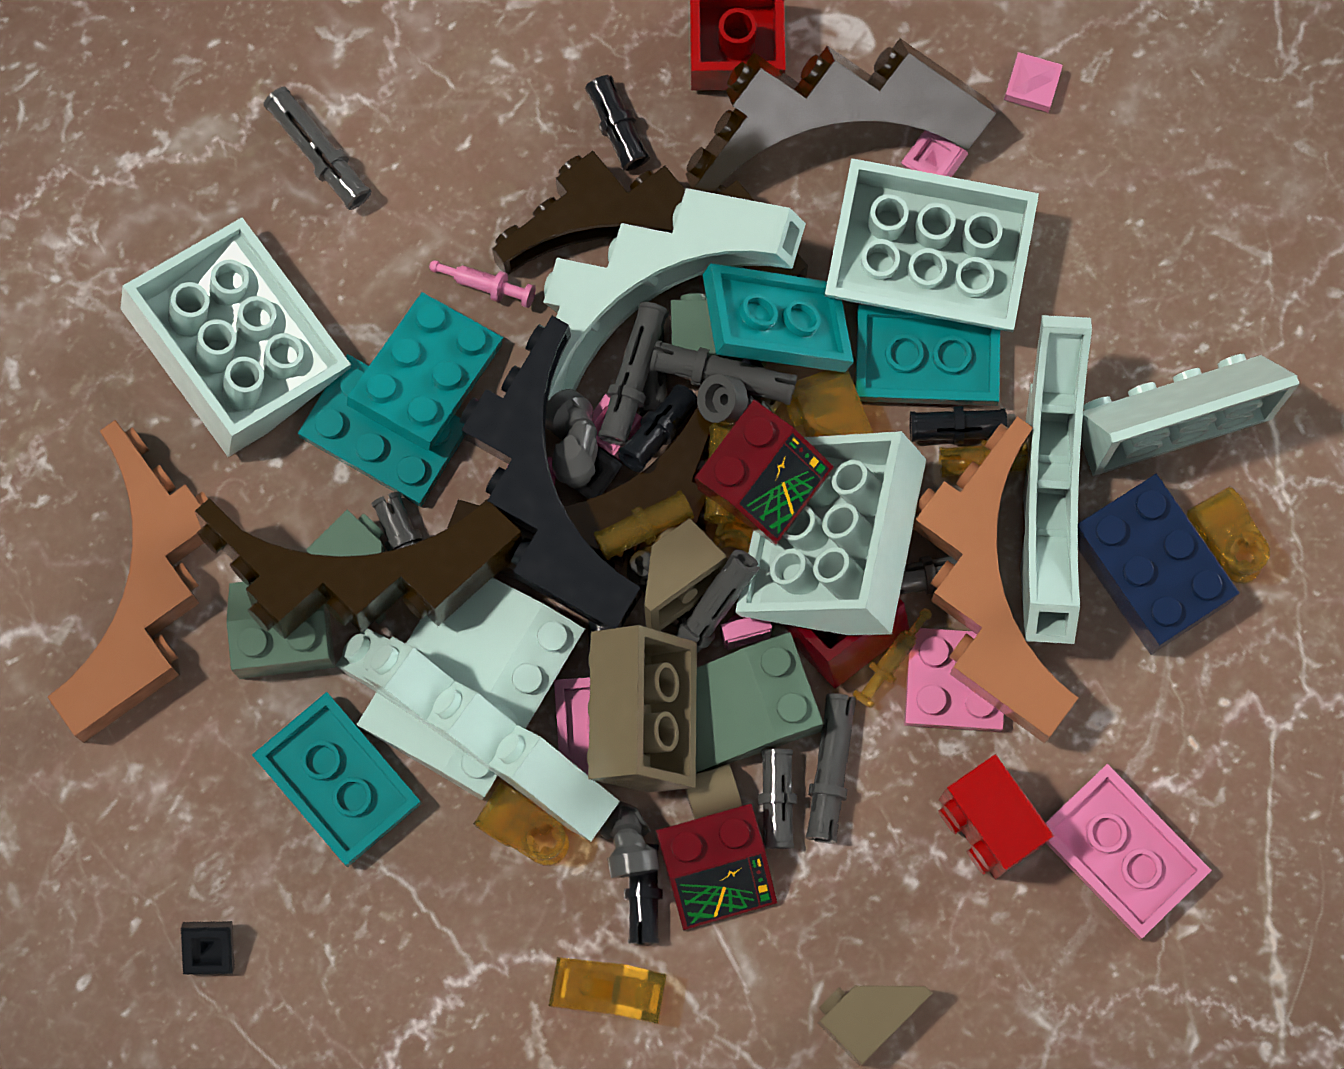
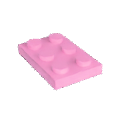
M1108 764L1046 822V825L1054 835L1046 844L1139 940L1212 871Z

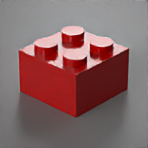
M690 0L691 90H727V81L734 68L741 62L747 63L753 53L785 73L784 0Z
M996 754L948 786L939 798L943 807L938 812L945 824L954 834L960 831L963 833L971 845L967 853L974 865L983 875L990 871L995 880L1039 850L1054 837L1051 830Z

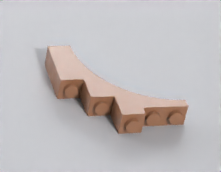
M1017 416L1009 428L1001 423L984 446L991 452L983 463L979 466L972 461L956 483L957 486L962 488L961 492L945 481L936 492L930 488L924 492L918 500L916 509L918 517L913 525V530L957 561L954 565L947 560L930 584L937 588L931 601L977 634L975 638H972L966 633L949 656L956 662L950 675L1045 743L1078 700V697L1049 672L1025 641L1011 613L1000 577L996 542L1001 495L1009 470L1033 429L1032 426Z
M116 420L101 429L100 433L113 452L121 470L129 497L132 517V553L129 574L114 619L101 642L86 662L64 684L47 697L73 735L83 743L179 676L171 664L178 659V656L162 634L156 639L153 636L199 604V601L192 593V590L199 585L183 563H180L175 568L173 565L204 544L197 533L201 526L195 510L207 501L208 498L203 491L194 496L186 484L169 495L176 488L160 464L151 470L142 457L143 454L149 451L145 443L133 427L124 432Z

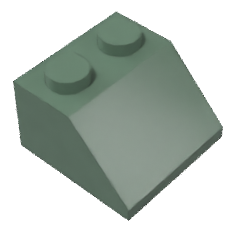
M244 582L229 583L227 632L231 670L239 679L335 668L330 612L325 604L284 639L273 627L267 632L251 617L248 609L252 605L246 592L248 585Z

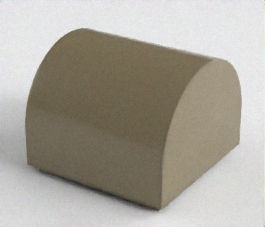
M729 764L696 774V788L685 789L694 819L742 806Z

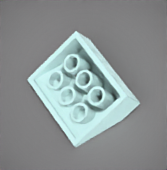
M851 158L825 297L1013 332L1039 193Z
M243 217L122 286L121 311L227 457L268 434L351 367L345 355Z
M1238 354L1220 361L1217 364L1219 368L1209 372L1201 373L1200 368H1194L1174 376V383L1158 388L1155 382L1139 385L1128 391L1129 397L1112 402L1109 396L1092 400L1083 406L1081 444L1092 475L1102 474L1272 420L1300 384L1297 375L1262 355L1246 359L1245 354Z
M902 431L804 437L834 466V469L777 546L753 530L748 553L757 560V566L760 569L738 597L735 612L741 617L843 635L892 634L926 458Z
M491 578L439 626L426 615L419 621L406 644L414 647L453 680L478 692L513 722L526 729L585 628L547 605ZM377 692L356 725L480 800L486 796L498 776L445 737Z

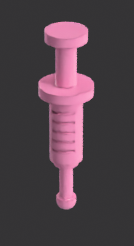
M432 261L429 265L432 272L436 273L438 271L454 276V280L458 284L489 293L491 300L499 302L503 295H508L520 299L521 305L529 308L535 297V285L528 284L525 288L509 284L507 283L508 274L502 271L498 272L495 276L463 265L458 266L456 269L442 265L439 261Z

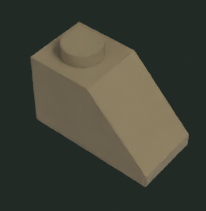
M690 518L677 528L671 527L665 530L652 545L644 602L647 628L660 631L697 605L727 562L726 554Z
M855 985L846 994L839 987L819 1007L825 1016L818 1024L860 1066L932 995V992L926 986Z

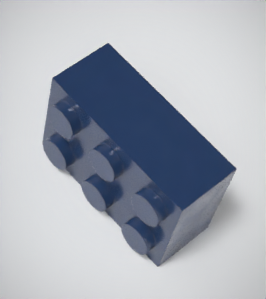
M1157 473L1078 523L1079 552L1150 655L1230 604L1240 594Z

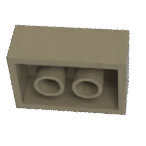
M640 625L591 632V648L588 659L590 666L588 779L647 793L696 788L697 642Z

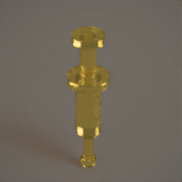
M922 609L908 631L905 630L899 633L878 663L871 661L869 667L875 674L862 692L856 689L852 694L864 705L872 709L875 702L871 698L885 680L892 684L897 681L894 673L917 643L915 635L927 619L931 618V611L929 609Z

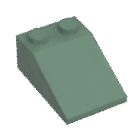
M791 632L742 648L697 668L696 774L761 753V750L773 749L821 732L823 721Z

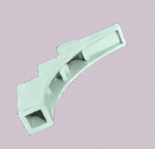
M686 188L682 202L674 210L672 221L674 229L672 233L621 223L617 237L612 240L609 246V264L607 268L557 258L553 272L548 275L545 281V298L543 303L557 312L556 318L569 324L571 338L560 357L552 380L548 401L561 390H576L587 367L601 346L628 317L638 310L641 302H649L673 286L702 275L710 263L732 267L775 266L792 269L806 223L788 207Z
M1042 315L1034 378L1033 384L1030 383L1025 421L1033 427L1027 439L1028 459L1023 489L1025 535L1020 565L1025 641L1075 643L1080 611L1078 579L1079 466L1084 394L1092 333L1091 318Z
M368 628L362 633L360 632L353 636L346 643L343 649V656L336 664L339 669L393 702L455 744L533 801L567 829L591 842L620 802L596 781L589 780L585 772L542 737L517 725L478 692L453 680L414 647L394 637L388 639Z

